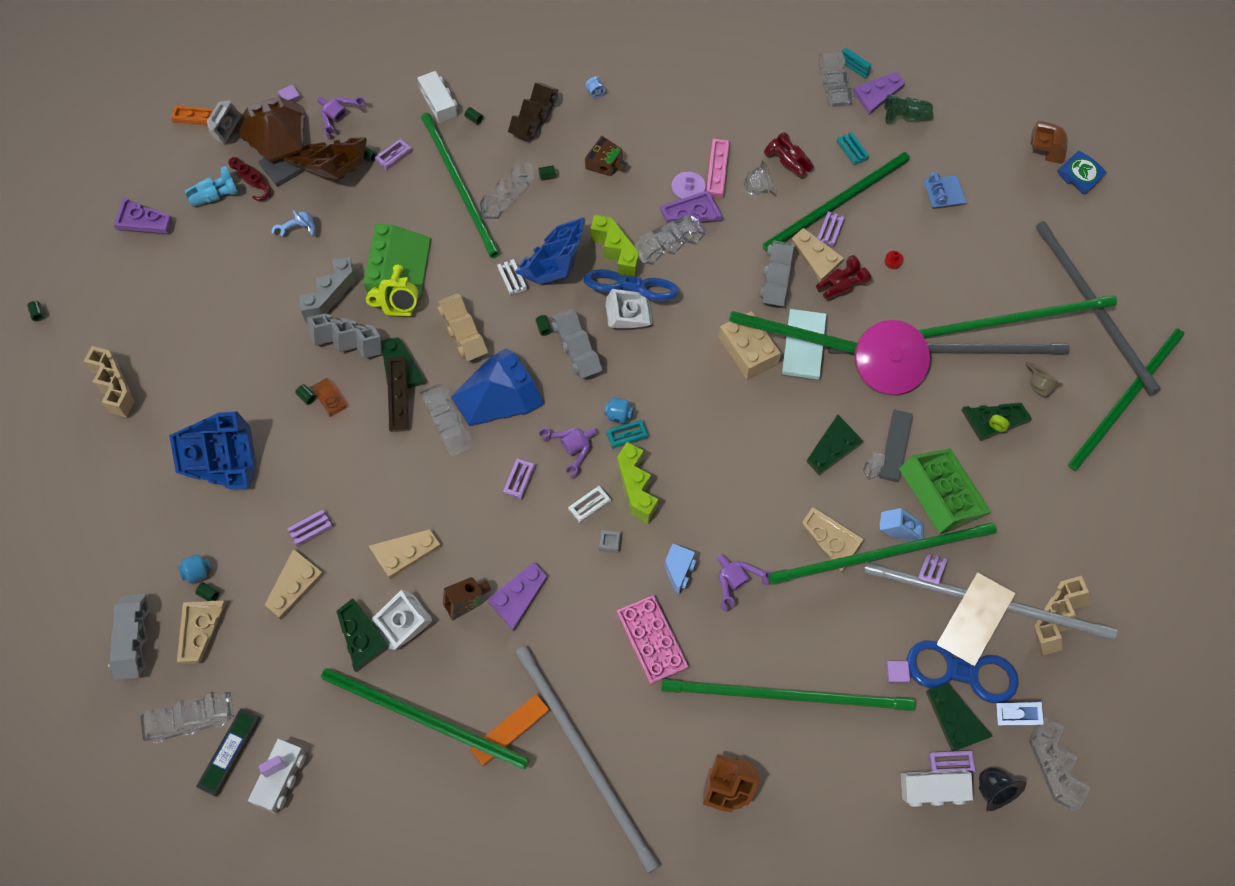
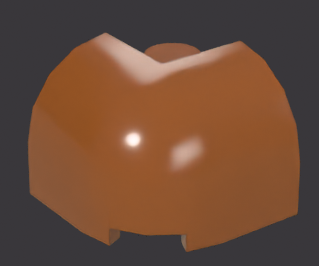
M1037 121L1032 130L1030 144L1033 149L1046 151L1045 161L1062 164L1066 156L1067 133L1056 124Z
M717 754L705 782L703 805L726 812H732V810L742 808L745 805L748 806L759 783L757 769L753 764L738 756L734 760Z

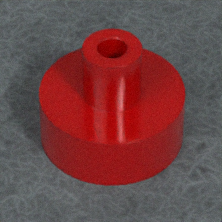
M890 251L886 254L884 263L890 269H898L902 265L903 255L898 251Z

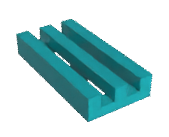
M843 49L840 62L866 79L869 76L872 64L850 49Z
M849 132L848 135L844 134L842 138L837 137L836 142L853 165L868 160L869 154L852 132Z
M642 420L606 430V435L612 449L624 446L626 442L631 444L648 439V434ZM640 427V429H637V430L627 431V430H630V429H634V428ZM624 432L623 434L612 437L613 434Z

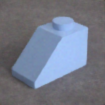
M899 508L881 512L880 531L889 537L910 541L923 539L924 523L904 509Z
M1042 702L997 703L998 725L1043 724Z

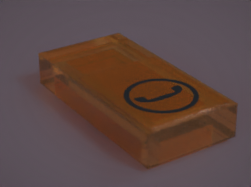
M328 378L311 386L312 391L330 417L347 408Z

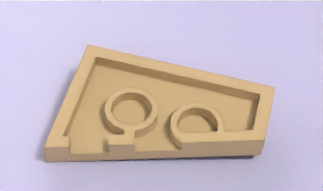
M804 228L791 240L800 256L809 264L810 270L814 271L819 282L832 273L844 260L841 255Z
M430 529L368 546L389 579L441 548L440 543Z

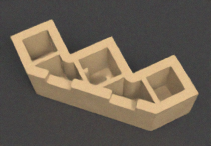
M457 293L439 300L438 313L440 317H444L448 325V333L450 337H454L458 345L457 350L460 357L470 361L487 354L488 351L483 338L477 332L472 316L467 313L461 295Z
M91 346L83 362L91 373L96 374L92 381L100 393L105 394L101 403L109 413L127 418L135 401L119 365L109 350Z
M1082 576L1061 581L1055 595L1051 597L1044 610L1076 619L1073 609L1090 605L1089 591ZM1037 620L1034 625L1035 637L1042 656L1063 651L1060 632L1071 628Z

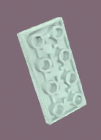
M790 309L788 325L824 334L826 314ZM786 336L782 375L819 380L823 345Z

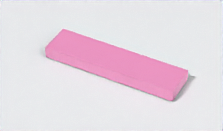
M712 140L706 189L711 197L723 198L729 140Z

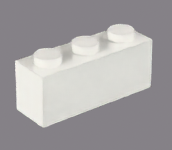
M436 71L418 77L419 89L437 121L441 123L457 117V102L455 99L452 100L450 90L445 88L443 78L439 77Z
M278 739L268 760L278 755L284 760L287 767L267 778L260 774L248 801L257 807L277 814L278 810H281L286 802L285 796L288 789H291L296 781L295 775L298 768H301L305 762L306 752L298 746Z
M966 770L901 773L902 799L909 803V806H923V803L926 802L939 806L944 805V802L952 801L953 804H966V801L973 800L972 776Z

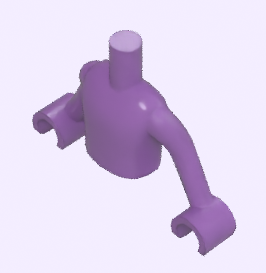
M359 96L355 99L338 97L330 101L322 97L318 98L317 102L323 106L321 117L325 124L324 132L327 138L331 139L329 135L331 132L336 134L333 126L330 125L328 117L337 123L347 114V109L340 103L356 104L358 110H361L360 104L366 105L363 97Z
M541 428L539 436L547 434L543 437L544 442H548L550 438L564 437L560 441L570 456L581 451L574 464L568 465L566 468L567 473L575 471L570 475L571 479H575L578 476V467L590 448L588 439L597 434L596 430L591 428L583 433L577 428H571L562 432L550 433L548 428Z
M723 554L718 556L717 560L723 567L718 575L724 595L721 609L725 612L728 608L725 603L730 604L731 607L734 606V600L730 597L728 585L733 591H737L750 581L744 570L762 577L764 585H768L769 581L766 577H768V573L773 571L767 570L763 572L740 561L729 563Z

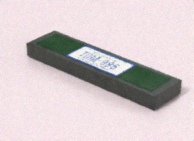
M240 708L196 785L198 789L217 797L261 719L259 716Z

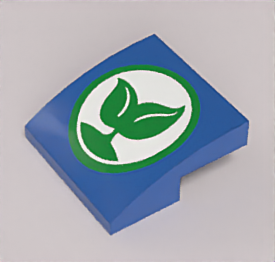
M1077 151L1057 170L1067 184L1073 182L1082 194L1089 191L1107 173L1099 163L1081 151Z

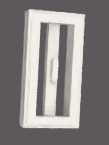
M514 259L510 260V263L504 262V265H497L510 296L527 290L522 276L516 274L521 285L519 288L510 269L512 267L515 272L518 268ZM505 269L507 270L510 276V279L515 287V290H512L510 286V283L504 273Z
M597 486L569 506L568 510L570 513L572 512L573 516L581 524L611 503V499L600 486ZM598 493L601 494L578 511L575 510Z

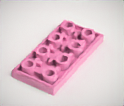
M654 595L617 610V615L650 685L688 669L685 658Z

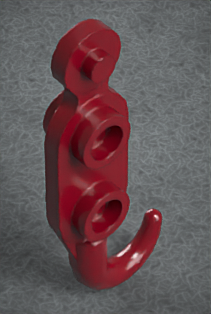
M237 157L229 159V166L237 169V174L250 186L264 191V194L260 197L252 196L254 200L263 201L270 196V188L262 174L249 164H241L240 159Z

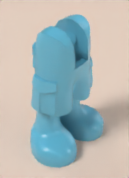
M226 166L221 167V177L213 181L209 177L185 190L186 197L191 206H201L219 200L220 196L238 193Z

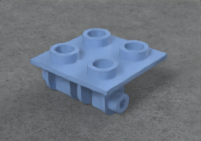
M932 172L929 179L923 180L932 208L966 204L957 175L940 177L937 172Z

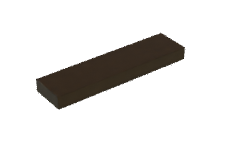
M387 358L389 431H409L407 358Z

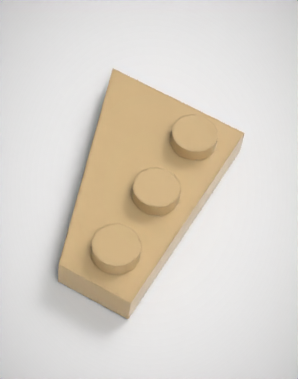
M812 507L802 522V526L830 560L854 555L864 540L814 507ZM845 567L839 568L838 570L842 573Z
M293 549L265 603V607L281 620L323 576V573Z
M225 601L183 602L177 655L178 664L201 663L226 605Z

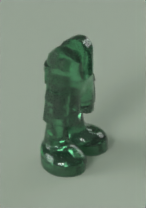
M893 94L886 96L884 105L885 110H887L885 116L886 123H892L897 116L902 115L907 121L933 119V105L926 100L920 101L909 97L901 99Z

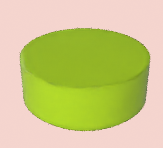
M992 415L989 420L990 426L1000 432L1007 431L1010 425L1007 419L999 415Z

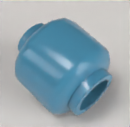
M614 397L611 401H607L604 415L607 416L609 421L624 424L627 419L632 418L633 408L630 407L629 400Z
M200 555L184 558L181 560V565L178 566L182 581L186 580L189 584L206 579L207 571L211 570L208 560H203Z

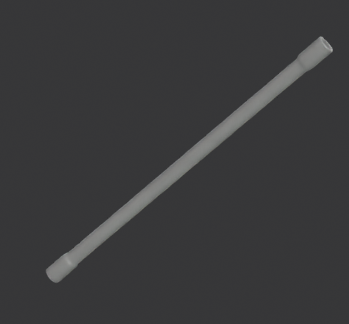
M867 562L864 574L887 578L963 599L967 592L963 588L940 582L939 584L920 580L918 576L888 569L885 566ZM1011 602L1006 610L1090 633L1111 641L1116 640L1118 632L1116 628L1085 622Z
M527 647L519 648L515 652L517 657L530 674L637 852L638 858L647 873H651L659 867L657 861L642 841L536 666L535 660Z

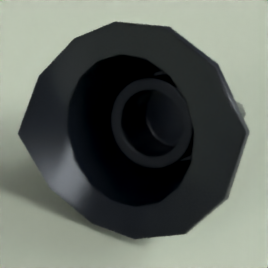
M989 768L982 771L979 775L978 788L983 798L987 801L986 811L997 810L1018 798L1025 790L1027 782L1014 780L1007 773L997 768Z

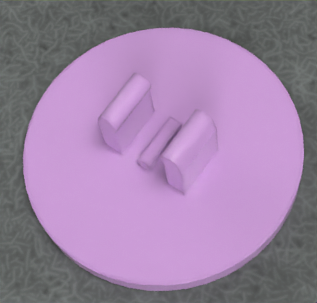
M682 172L674 177L671 188L676 197L683 199L704 192L706 184L699 174Z

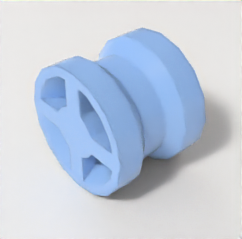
M592 77L585 84L592 98H599L606 91L599 77Z

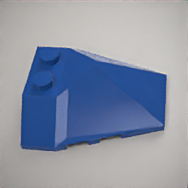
M585 218L556 226L544 239L545 243L540 248L537 246L533 250L535 253L529 258L526 257L515 271L516 274L538 284L551 283L556 279L568 277L575 263L586 221Z
M504 349L491 356L451 396V399L469 426L492 422L493 419L503 417L506 419L517 414L525 415L544 405L533 379L515 353L508 349Z
M237 411L216 413L169 435L176 473L195 479L207 480L211 484L217 483L228 489H245L250 487L256 467L251 428Z

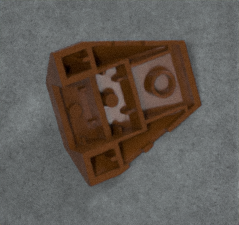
M282 97L271 98L247 107L236 126L241 139L246 140L252 148L257 149L258 153L269 162L303 151L305 114L300 104Z
M366 137L349 138L343 143H340V140H334V144L326 145L325 142L308 144L303 147L302 152L284 158V161L320 176L339 180L344 178L345 174L355 171L356 167L362 164L367 139Z

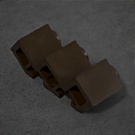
M535 83L530 99L523 100L519 115L512 116L508 132L524 139H532L557 102L559 89L543 83Z

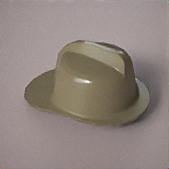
M1028 361L1026 362L1027 366L1033 370L1030 384L1036 393L1046 397L1055 390L1058 384H1064L1053 378L1039 366Z

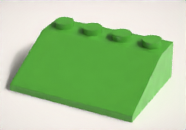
M375 224L364 279L367 294L372 288H379L382 280H390L393 274V267L401 265L404 271L400 274L399 278L408 277V282L417 287L419 298H421L431 238L395 225ZM394 286L386 287L387 296H390Z
M951 448L913 455L899 468L939 534L955 530L991 513V510Z

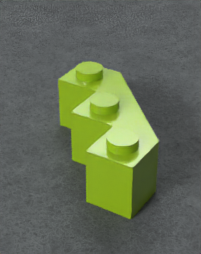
M594 215L590 228L591 241L604 243V259L618 261L619 274L623 277L624 275L636 277L639 265V252L611 217Z
M626 442L617 456L618 472L622 480L631 515L649 524L658 509V499L646 493L651 484V474L639 469L643 462L644 450Z

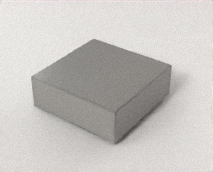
M601 530L599 551L618 553L621 532Z

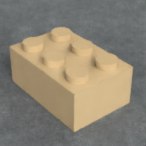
M752 311L747 313V315L755 316ZM733 322L720 326L718 338L746 379L778 365L781 353L766 331Z

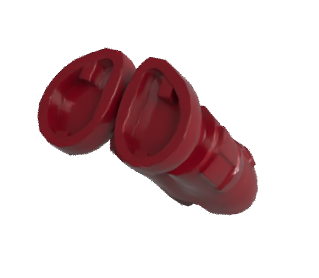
M783 132L778 135L777 139L774 138L767 145L764 154L768 157L774 154L781 157L780 163L802 178L814 166L798 145L793 146L789 140L790 136Z
M851 255L846 260V268L844 270L836 269L828 274L825 279L816 285V289L818 292L826 290L823 294L826 300L834 299L838 295L851 291L853 289L852 286L856 284H867L870 282L871 274L865 267L860 269L858 258L855 255Z

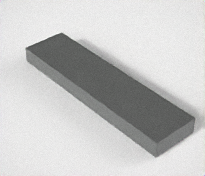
M893 410L879 474L881 479L897 483L899 481L901 473L899 468L902 466L912 419L911 413Z

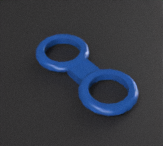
M605 269L592 270L584 275V283L588 287L601 292H611L612 289L637 291L640 295L656 301L672 300L679 295V288L675 283L661 278L642 280L640 277L628 275L623 277L615 271ZM607 277L616 280L617 283L602 284L592 279ZM661 286L669 289L670 292L656 293L647 290L645 287Z
M929 640L915 644L908 653L907 661L910 676L919 685L926 688H935L954 680L970 684L973 692L980 699L989 703H1003L1010 700L1016 694L1019 685L1018 674L1013 665L997 655L980 657L976 665L973 666L963 659L954 658L951 652L938 646V642ZM926 649L939 652L947 663L945 675L939 679L924 677L916 667L915 659L917 654ZM995 664L1006 671L1009 677V686L1004 693L991 694L981 687L978 681V672L982 666Z

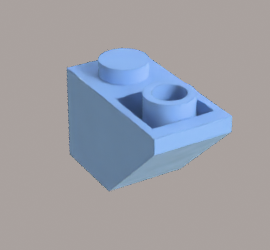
M672 544L666 557L664 568L675 593L679 594L681 588H686L689 581L687 577L688 572H693L697 560H694L695 552Z

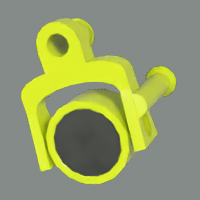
M395 265L391 279L382 280L379 288H372L366 296V303L373 307L381 306L383 312L388 316H411L418 301L419 292L414 284L408 282V277L399 278L404 269L401 265ZM388 286H394L392 288L389 301L393 308L390 306L387 299L386 287Z

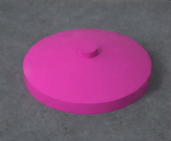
M886 320L871 326L862 334L855 349V366L860 378L874 391L886 395H898L915 388L926 376L930 364L929 347L923 335L912 325L899 320Z

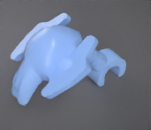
M293 210L295 219L289 220V222L287 221L283 225H275L271 230L273 234H277L278 229H281L280 236L285 237L287 230L298 224L303 227L307 226L311 236L314 237L316 228L311 214L304 211L297 213Z

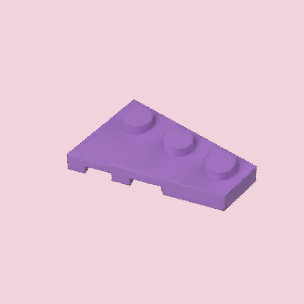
M897 72L854 87L853 93L870 115L875 108L883 105L885 100L893 97L904 88L905 82Z
M708 190L660 206V212L667 224L722 221V215Z
M123 197L114 227L118 230L168 234L172 218L166 213L153 208L143 207L142 204L138 202L133 203Z
M533 562L487 599V602L514 631L517 623L526 613L531 601L545 583L547 576Z

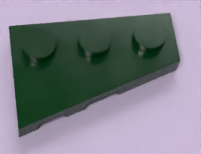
M400 338L381 340L387 385V358L394 357L407 358L408 388L426 385L424 378Z
M1023 403L999 404V406L991 407L980 405L975 408L965 406L961 410L980 441L1002 433L990 426L989 420L992 415H999L1007 419L1010 423L1007 430L1028 423L1032 419Z
M837 414L808 457L807 463L818 475H821L862 445L863 440Z
M352 598L336 612L346 639L353 669L357 672L389 647V645L358 603Z
M947 683L926 691L952 752L993 737Z

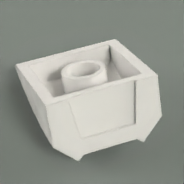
M230 101L218 102L207 120L211 136L223 144H226L242 117Z
M612 289L608 294L605 307L609 327L637 328L649 326L653 323L648 298L640 295L638 292Z
M401 590L372 618L373 625L388 643V648L396 650L425 629L432 622V618L413 594L409 591Z

